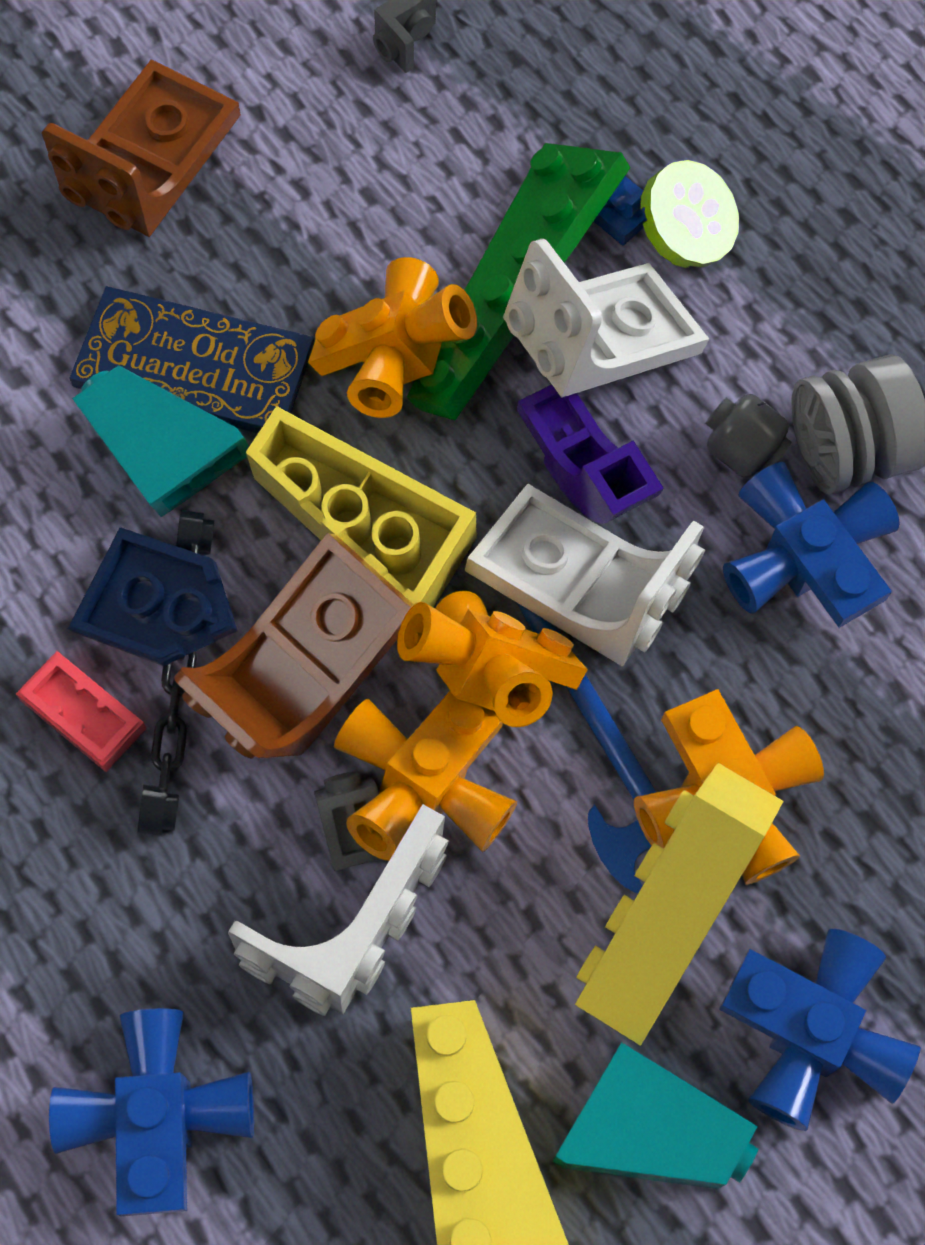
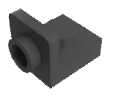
M389 0L374 9L375 34L373 35V42L379 55L386 62L394 60L405 73L414 68V41L425 37L433 25L436 24V0Z
M352 771L325 779V788L314 791L334 871L379 860V858L364 850L353 839L346 824L349 816L378 795L373 778L366 777L361 779L358 771Z

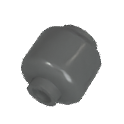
M746 394L735 403L726 397L705 423L713 430L707 441L709 452L741 477H750L756 472L759 473L768 466L777 463L792 443L786 438L789 429L786 419L754 394Z

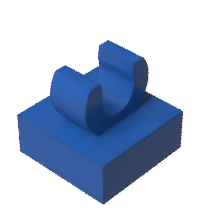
M625 176L593 221L622 246L644 228L643 222L647 221L645 207L641 209L643 190Z

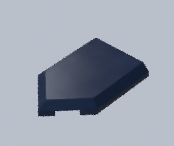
M121 527L117 531L68 627L71 632L161 666H166L238 631L217 564L212 558Z

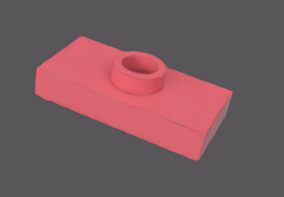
M58 651L16 693L22 703L105 772L112 767L147 729L141 719Z

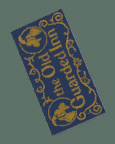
M106 286L69 379L73 387L81 389L83 384L93 375L101 371L110 372L119 365L236 428L259 433L276 406L290 414L292 413L314 346V338Z

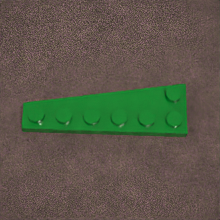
M545 143L533 155L530 161L531 168L465 288L475 307L477 315L476 332L472 338L467 340L442 342L433 374L415 380L407 395V398L416 408L423 412L454 421L457 419L514 336L503 319V315L530 243L540 239L547 240L565 263L631 167L621 152Z

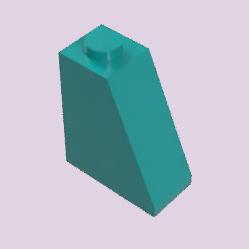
M119 365L110 372L101 371L90 377L83 384L82 392L72 398L147 502L160 517L184 503L247 457L246 451L249 445L238 428Z
M621 1042L552 1162L563 1169L719 1189L728 1183L730 1177L740 1183L746 1175L759 1149L749 1143L758 1126Z

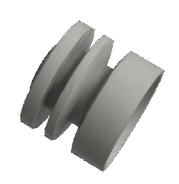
M892 354L855 364L849 370L848 376L844 372L835 369L827 371L821 378L813 375L802 378L794 384L791 405L795 437L810 476L820 491L831 495L844 491L850 485L855 488L863 486L871 481L873 473L882 479H888L919 470L925 466V399L912 369L901 357Z

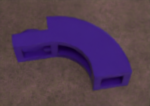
M551 384L518 401L517 411L545 455L543 463L569 501L592 521L601 524L608 523L662 493L664 489L634 440L619 448L615 446L601 431L578 393L561 398Z

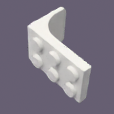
M545 239L530 243L503 315V319L506 321L510 332L520 340L536 362L540 373L547 377L561 398L702 354L709 341L708 336L650 263L578 282Z
M527 484L469 555L465 571L623 667L636 648L644 653L647 651L663 624L660 618L666 610L673 613L685 596L691 584L687 580L696 569L705 552V549L697 545L704 526L692 521L672 550L664 552L650 551L624 541L542 491Z
M422 804L353 922L333 939L313 946L292 947L276 943L244 924L235 921L228 934L235 948L234 955L241 960L239 966L267 984H271L276 976L290 984L289 987L295 991L292 997L320 1015L325 1016L330 1007L344 1014L357 990L367 995L378 979L385 965V961L382 960L385 950L382 947L387 938L391 936L399 940L407 929L416 911V907L413 905L417 894L414 892L419 883L430 887L441 870L447 857L444 851L449 840L443 838L445 816Z

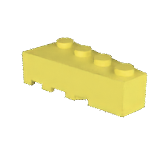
M277 406L246 451L254 479L316 537L322 540L327 533L337 535L413 604L425 602L434 608L477 538L476 512Z
M717 763L695 795L683 790L665 821L666 825L675 829L665 848L655 843L652 844L634 875L645 882L637 897L633 900L624 894L605 928L615 933L606 951L595 945L581 967L576 978L585 983L586 986L575 1005L641 1046L764 839L784 801Z
M470 1000L411 1008L437 1245H569L476 1001Z

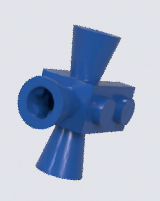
M778 462L757 473L741 488L738 496L775 529L766 550L726 562L723 565V574L727 586L744 610L751 614L756 613L788 584L797 597L812 590L838 628L888 599L892 592L857 545L896 532L899 529L900 522L896 507L882 487L871 481L865 483L834 512L824 499L806 509L786 463Z
M829 929L815 983L751 949L748 950L719 1010L773 1038L769 1048L782 1054L749 1097L748 1101L752 1106L784 1125L797 1130L807 1131L820 1075L828 1077L840 1069L842 1064L889 1103L894 1104L913 1073L921 1047L859 1028L867 1010L853 1002L886 960V955L877 946L853 933L840 929Z
M166 1008L141 1009L119 1015L132 1076L115 1078V1094L53 1087L51 1092L49 1131L52 1149L55 1154L116 1137V1215L121 1217L188 1211L186 1148L192 1147V1131L253 1138L254 1097L250 1071L193 1088L190 1087V1081L181 1072L173 1073L184 1012L181 1010Z

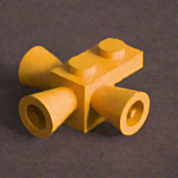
M412 257L397 258L391 261L386 268L385 298H375L360 308L342 315H332L325 319L316 330V340L308 363L321 376L363 361L364 364L348 387L347 397L349 402L358 411L376 418L392 417L402 409L403 384L433 374L442 342L467 340L474 336L477 329L475 307L466 291L456 284H450L433 295L439 284L436 271L422 260Z
M470 591L451 593L444 597L437 604L436 608L425 602L414 604L405 615L398 633L397 650L402 660L439 664L436 671L456 699L495 711L498 719L511 727L528 726L539 720L546 713L553 696L552 686L549 681L577 690L588 670L571 651L574 644L568 638L547 628H543L540 634L527 630L521 622L499 611H494L490 617L483 600L477 594Z
M716 689L664 713L661 721L689 773L679 788L635 797L634 809L639 825L650 845L652 846L655 843L665 848L675 830L666 825L665 821L683 790L695 795L717 763L776 796L775 791L822 781L824 777L823 763L813 740L799 726H794L754 755L719 689ZM773 823L742 874L745 885L758 882L781 871L800 857Z
M449 691L407 739L370 699L360 703L340 729L334 742V748L381 768L385 772L379 795L347 818V828L353 839L371 855L389 861L422 804L440 814L445 812L482 852L487 850L503 830L517 806V801L464 779L470 765L502 728L503 723L498 719L495 711L456 699L452 692Z

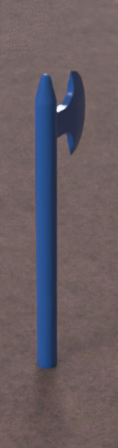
M516 602L533 632L540 634L543 628H547L561 634L558 627ZM586 674L577 690L566 686L633 800L637 796L656 793V790ZM594 804L588 812V827L592 843L600 860L620 884L634 893H639L643 885L639 878L634 876L636 873L634 872L635 862L642 853L650 849V843L646 839L638 820L625 827H613L604 820Z

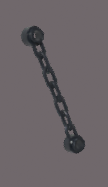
M181 510L176 546L197 554H210L215 520L203 519L204 513ZM196 651L188 655V668H196ZM185 656L182 657V658H180V659H178V660H180V661L184 660V659H185ZM172 663L163 666L161 677L164 691L171 695L169 713L156 723L151 751V761L161 771L159 786L143 785L137 833L162 836V830L175 831L179 795L167 792L170 772L177 770L184 760L187 726L180 717H177L180 696L183 695L185 690L174 679L173 684H170ZM166 725L167 733L170 735L175 733L176 726L178 728L176 754L173 762H171L172 755L170 753H165L162 761L160 759L163 730Z

